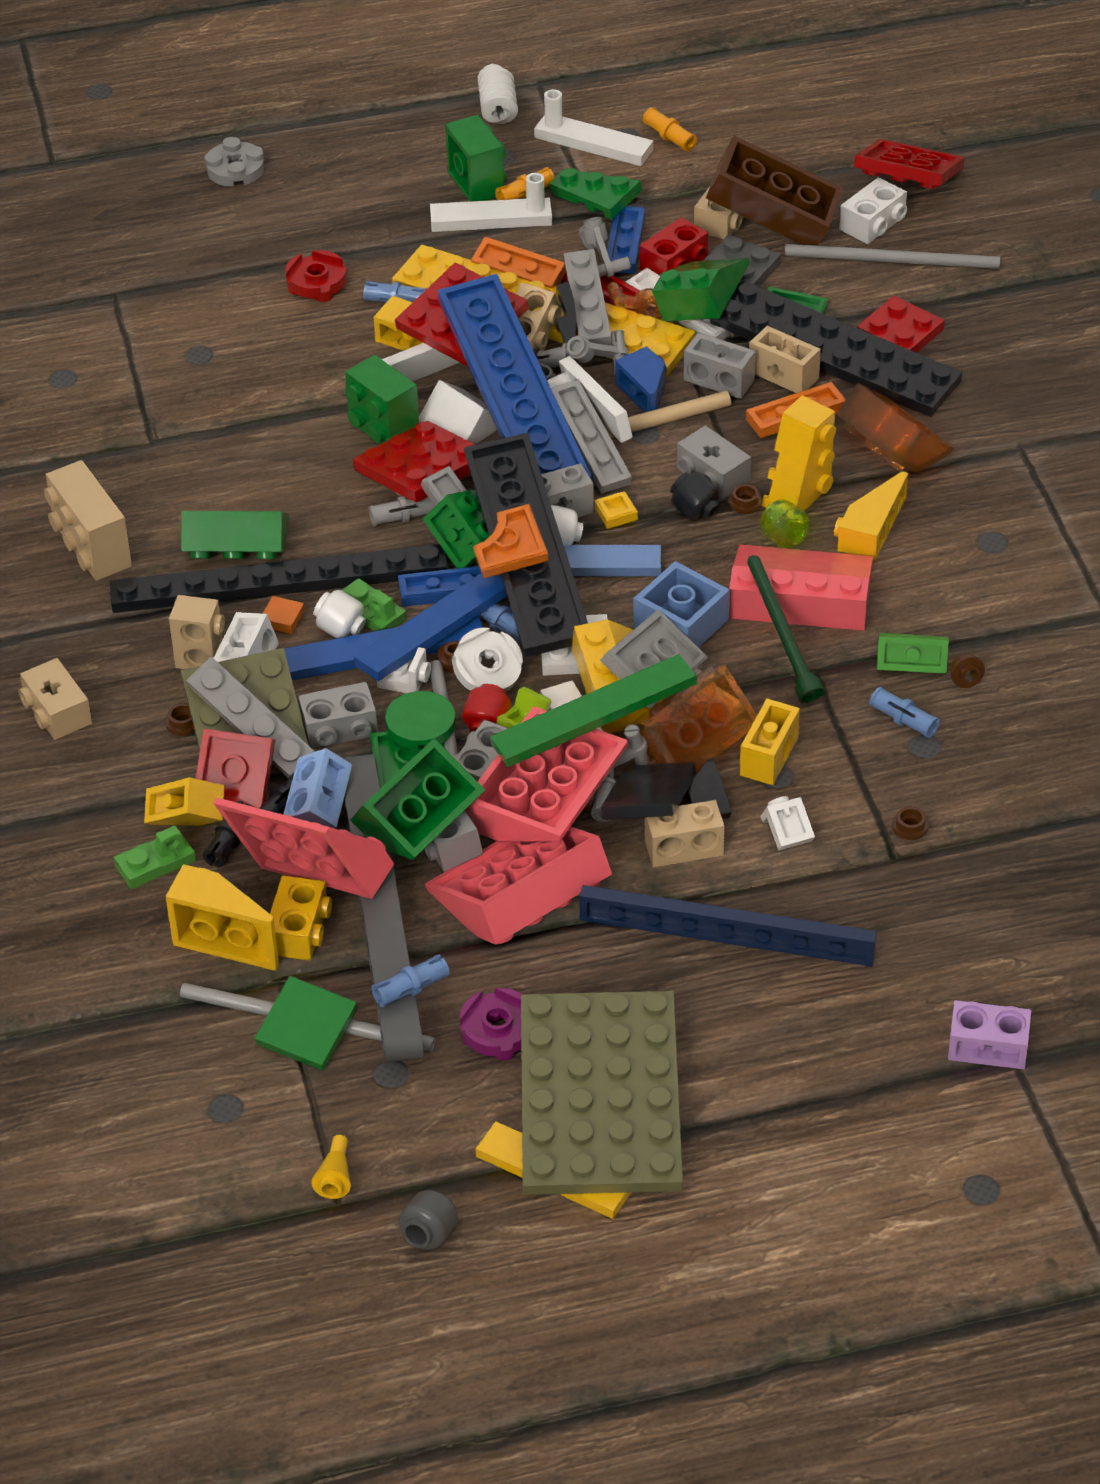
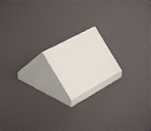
M441 380L436 384L419 416V423L428 420L475 445L497 431L489 410L483 401L466 390Z

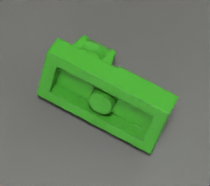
M359 578L342 590L363 604L364 612L362 617L366 618L365 626L373 631L395 628L407 620L406 610L395 604L393 598L387 596L379 589H374Z
M879 633L877 670L947 674L949 637Z
M175 825L164 831L157 832L156 840L141 844L114 856L115 867L130 889L177 870L183 864L188 865L196 861L195 851Z

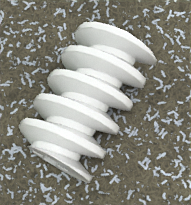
M490 64L485 66L478 75L482 117L486 121L495 124L511 122L518 113L514 77L511 72L499 65Z

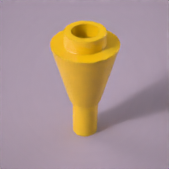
M335 1135L333 1137L330 1152L311 1181L314 1191L325 1198H342L349 1193L351 1188L345 1156L348 1139L343 1135Z

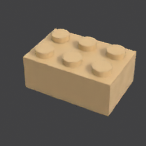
M80 460L46 473L48 488L44 489V494L52 510L48 514L50 524L55 532H61L67 549L69 551L74 550L82 570H88L95 581L132 567L125 517L85 463Z

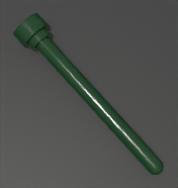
M752 555L748 558L747 564L796 674L794 690L801 703L815 701L825 693L822 681L813 672H809L764 566L758 556Z

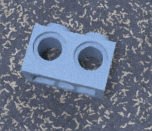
M327 748L299 757L283 815H290L297 819L317 822L324 826L336 828L352 764Z

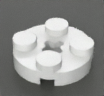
M477 628L465 634L461 638L452 657L454 673L460 683L470 691L486 683L497 685L506 692L515 685L521 673V665L523 663V655L516 641L502 631L500 634L489 631L490 628ZM481 656H485L487 659L493 658L495 660L493 668L484 667L481 664Z

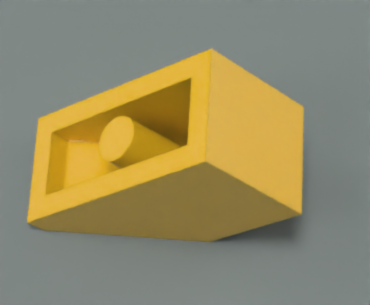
M189 777L147 788L144 824L202 826L222 821L223 816L213 803L216 798L224 799V785Z

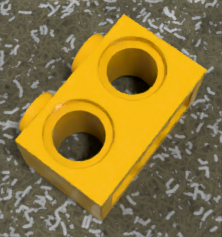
M282 875L270 912L274 917L278 957L311 961L315 946H321L324 935L323 919H329L332 910V897L327 896L325 881Z

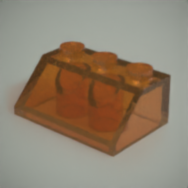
M857 383L836 414L846 422L843 426L845 430L858 438L861 435L867 439L864 444L879 455L884 452L889 456L886 462L901 472L904 468L918 473L950 455L955 449L890 398L860 383Z
M725 664L709 666L696 676V685L663 699L652 709L629 724L639 727L640 735L648 743L647 754L657 764L695 762V768L698 771L708 759L716 758L747 735L757 714Z

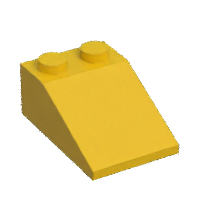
M183 864L166 895L173 945L277 971L279 959L274 917L219 873Z

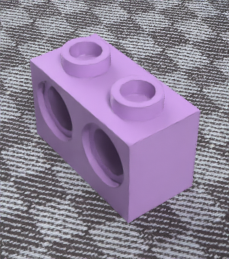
M954 1000L948 1060L1025 1069L1031 1009Z

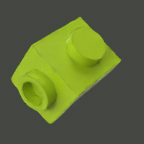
M522 687L518 690L515 705L505 714L497 716L496 724L506 728L520 724L533 706L549 711L551 699L529 688Z

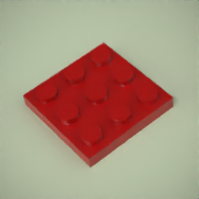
M878 139L855 155L853 167L862 169V173L866 175L879 176L880 173L891 175V179L894 181L908 182L909 180L920 182L919 185L922 187L934 189L944 184L963 169L965 157Z
M455 262L395 319L396 328L468 367L437 299V291L483 278V276ZM504 288L519 319L529 309L528 301Z
M427 420L416 424L415 427L402 434L394 435L390 440L377 447L367 449L365 453L353 458V466L355 471L417 503L428 497L420 484L423 479L448 466H450L459 480L470 475L465 459L464 447L475 444Z

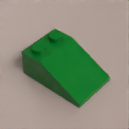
M749 259L692 261L662 272L652 290L662 320L681 321L720 318L750 264Z

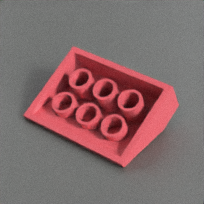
M739 545L729 586V619L772 622L747 564L748 558L756 555L764 566L788 624L865 630L873 556Z
M533 706L522 722L547 711ZM594 729L510 767H507L500 756L497 755L478 780V783L485 791L465 809V812L476 826L478 834L496 841H561L628 747V740Z
M216 798L213 803L261 869L291 877L325 881L326 887L372 899L394 866L393 861L385 851L386 846L374 837L364 838L343 829L338 830L317 822H309L290 815H282L221 798Z
M570 827L561 841H496L484 848L482 855L445 871L425 883V887L432 896L476 937L496 945L511 940L514 933L524 927L539 923L543 916L552 910L569 905L572 898L580 894L582 885L598 887L601 884L600 881L612 875L600 837Z

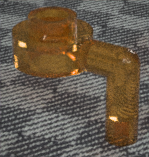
M611 282L607 286V291L616 306L634 309L637 315L643 314L656 319L661 317L652 293L653 288H646L639 291L636 296H629L623 294L616 282ZM649 305H656L654 309L646 311Z

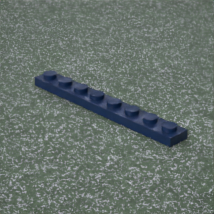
M582 885L579 895L581 921L873 967L875 959L877 931L764 914L750 910L732 909L712 904H700L678 899L649 896L641 893L611 890L603 887Z

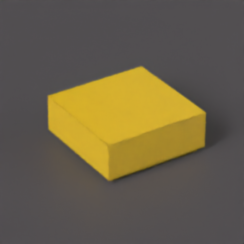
M625 491L594 500L595 510L607 529L638 520V511Z

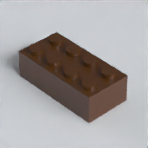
M734 135L719 161L706 199L801 245L818 246L830 227L843 188Z

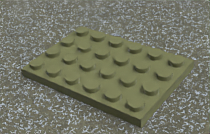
M674 991L521 994L523 1195L683 1191Z

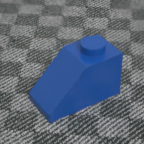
M647 346L616 359L615 385L644 413L658 409L665 388L666 365L664 360Z

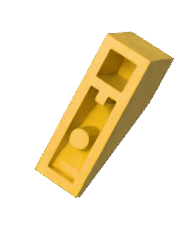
M900 472L850 504L844 517H838L834 528V536L838 537L837 551L847 554L873 556V560L876 561L906 500L907 472Z

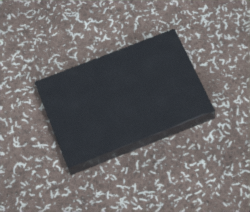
M695 762L625 766L601 806L603 819L673 816L696 775Z

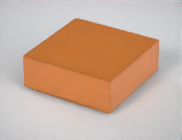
M272 596L262 614L268 615L274 630L292 634L305 613L304 603Z

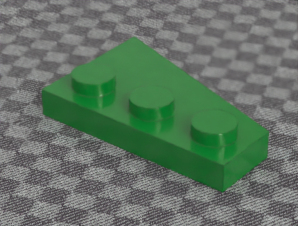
M574 168L562 170L549 182L551 194L571 203L583 202L586 204V208L592 212L598 209L604 211V216L611 220L642 192L641 180L628 179L626 176L602 175L600 172H582Z

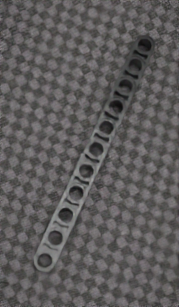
M374 754L341 757L352 764L343 800L347 828L350 833L367 838L350 819L380 789ZM385 850L392 860L391 852ZM393 867L372 899L358 895L372 985L400 973L401 968L407 965L410 966ZM409 994L385 1007H380L379 1003L377 1004L375 1000L378 1022L381 1027L380 1033L385 1063L424 1058L416 997Z

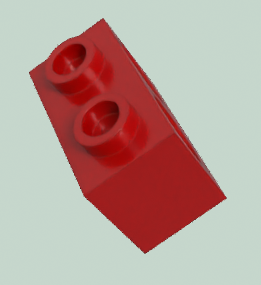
M680 217L640 245V270L643 271L648 268L661 276L662 272L692 261H703L708 256L709 251L708 232Z

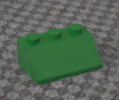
M181 511V551L190 552L191 559H210V552H223V559H243V553H257V559H277V553H285L289 514L282 511Z
M433 738L367 800L350 821L366 837H374L386 846L387 851L413 860L472 804L485 789Z

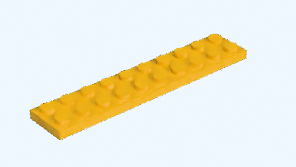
M422 244L392 278V284L393 282H400L404 286L428 288L456 262L483 277L498 274L503 287L515 294L521 282L556 294L555 286L549 288L540 281L524 280L518 278L512 272L503 273L491 269L486 264H476L471 262L470 259ZM605 302L610 333L616 330L624 331L625 347L628 348L629 354L647 346L664 360L666 365L665 376L668 377L684 356V350L695 337V331ZM538 307V308L534 309L533 311H538V310H540L542 307ZM553 324L548 334V339L564 344L561 333L557 331L555 324Z

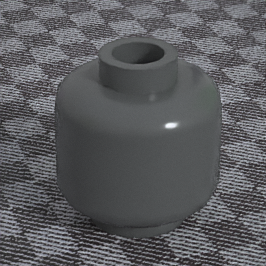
M424 1190L415 1195L402 1210L399 1217V1227L404 1239L413 1247L424 1250L436 1249L442 1245L454 1231L458 1222V1212L453 1202L444 1194L433 1190Z

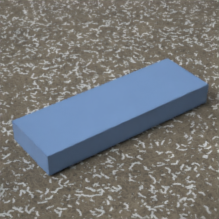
M661 545L564 546L573 576H659L661 574Z

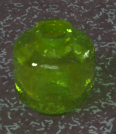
M783 499L774 501L767 506L760 518L762 533L779 547L792 548L797 546L805 539L809 531L810 521L808 515L791 501Z

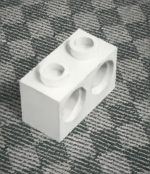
M879 177L840 206L839 230L869 244L905 217L907 212V191Z
M236 612L214 659L220 662L275 650L279 642L268 615Z

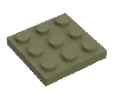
M284 648L218 662L308 745ZM197 666L183 669L180 674L200 752L204 728L232 733L238 732L186 685V680L200 667Z

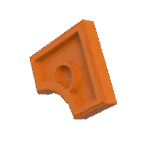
M529 504L497 512L498 523L494 533L484 542L473 546L483 579L549 561L547 549Z

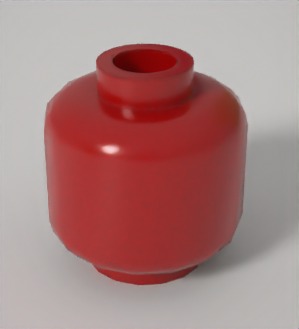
M486 683L480 687H475L469 692L462 712V721L469 728L470 733L476 731L484 720L496 724L497 716L503 715L511 709L512 703L503 688Z

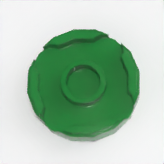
M414 691L405 693L392 701L386 710L385 724L389 737L397 744L410 749H419L418 745H427L433 738L440 744L447 741L454 732L456 715L452 703L444 696L431 691Z

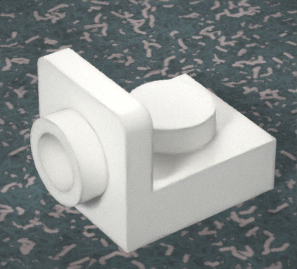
M418 647L414 658L379 682L377 681V688L402 693L419 691L422 682L427 683L431 672V663L427 662L426 649Z
M788 796L776 798L768 803V806L760 816L763 823H769L778 851L812 842L815 838L801 797L789 800Z

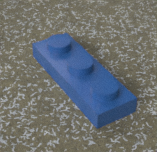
M626 206L612 220L607 246L609 259L613 261L628 256L631 269L616 273L635 274L645 222V207Z

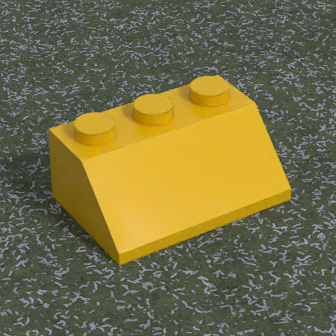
M608 619L574 626L572 651L586 694L620 680L600 660L611 648L631 633L633 629ZM661 700L652 709L646 706L601 726V729L604 732L612 733L624 730L632 724L640 727L668 720V716Z

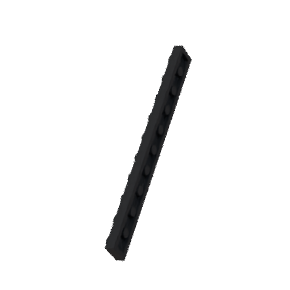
M440 544L125 578L109 580L112 612L120 613L173 607L178 595L227 601L344 588L358 578L368 585L398 582V575L448 570L444 549Z

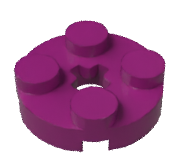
M495 988V993L483 995V991L468 998L460 1011L462 1042L480 1054L495 1056L502 1061L512 1059L516 1052L521 1050V993L508 988ZM500 1018L504 1019V1024L500 1026L491 1025L489 1022L490 1020L498 1021Z

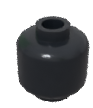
M700 472L683 473L670 489L672 493L671 502L674 507L692 521L699 520L703 516L709 519L720 506V503L717 502L720 493L718 487Z

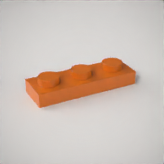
M484 237L471 259L473 263L486 264L491 269L503 273L512 272L518 278L524 280L540 281L549 288L557 287L566 273L565 263L488 237Z
M829 382L747 409L746 421L760 438H764L778 433L783 412L802 395L834 410L835 414L846 411L847 400L834 384Z

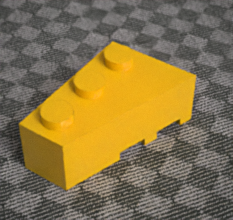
M802 395L783 412L774 448L775 451L779 452L776 469L773 467L769 468L767 478L773 481L770 493L762 498L763 507L794 521L817 498L830 490L833 484L832 462L835 456L833 451V441L836 433L834 410Z

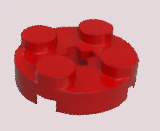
M314 250L312 251V256L302 258L301 253L294 256L285 268L288 292L306 298H315L319 302L330 301L333 298V294L339 292L347 282L346 265H343V259L330 251Z

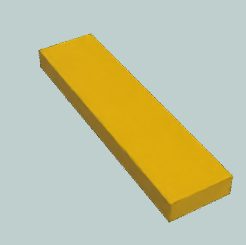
M495 1121L476 1147V1157L523 1178L522 1133ZM632 1192L559 1195L614 1219Z

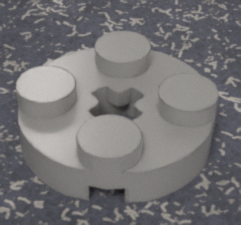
M237 137L225 138L223 144L212 148L205 155V167L209 179L223 186H234V182L242 180L244 185L256 181L264 173L263 149L251 143L240 142V139Z

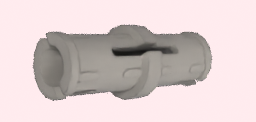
M404 496L397 497V501L375 506L371 505L368 509L370 520L374 527L379 524L399 520L402 523L409 522L410 518L428 514L435 505L429 497L416 503L408 498L406 499ZM416 506V508L405 509V510L397 511V512H393V513H390V512H389V511L400 510V509H404V508Z

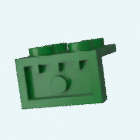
M475 490L447 494L423 518V521L456 568L471 567L477 561L473 546L484 542L489 535Z

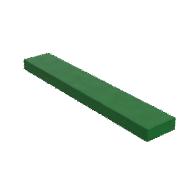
M677 654L490 736L491 745L505 765L510 767L697 684L696 674L681 655Z

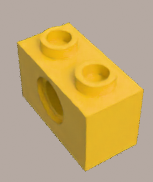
M766 698L741 744L740 776L774 785L798 740L800 708Z

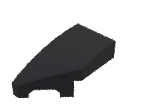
M569 281L556 287V295L564 316L556 319L555 326L557 331L561 333L564 343L575 337L576 333L575 302Z
M708 759L686 791L689 803L694 804L716 800L722 819L729 818L731 809L722 779L714 759Z

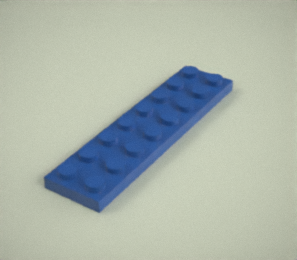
M498 274L438 290L437 299L501 439L528 433L541 474L581 463L590 479H592L587 464Z

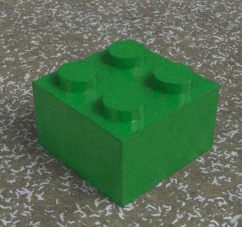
M478 114L445 124L447 172L469 202L487 201L496 198V188L504 186V183L507 181V175L503 167V158L506 157L503 142L496 139L491 127L488 124L486 125Z
M374 354L345 371L348 419L354 427L361 429L374 442L382 444L390 440L394 435L402 434L419 423L417 384Z

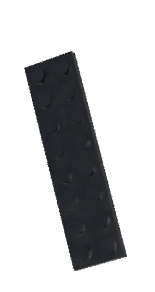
M741 280L736 287L721 317L710 319V324L724 328L750 341L766 326H770L820 348L821 371L929 417L934 415L959 385L962 378L961 371L744 280Z
M523 433L464 447L465 459L488 535L491 536L494 533L498 523L497 512L529 504L548 552L549 561L500 574L524 656L530 657L571 647L574 626L587 624L588 621L529 434Z

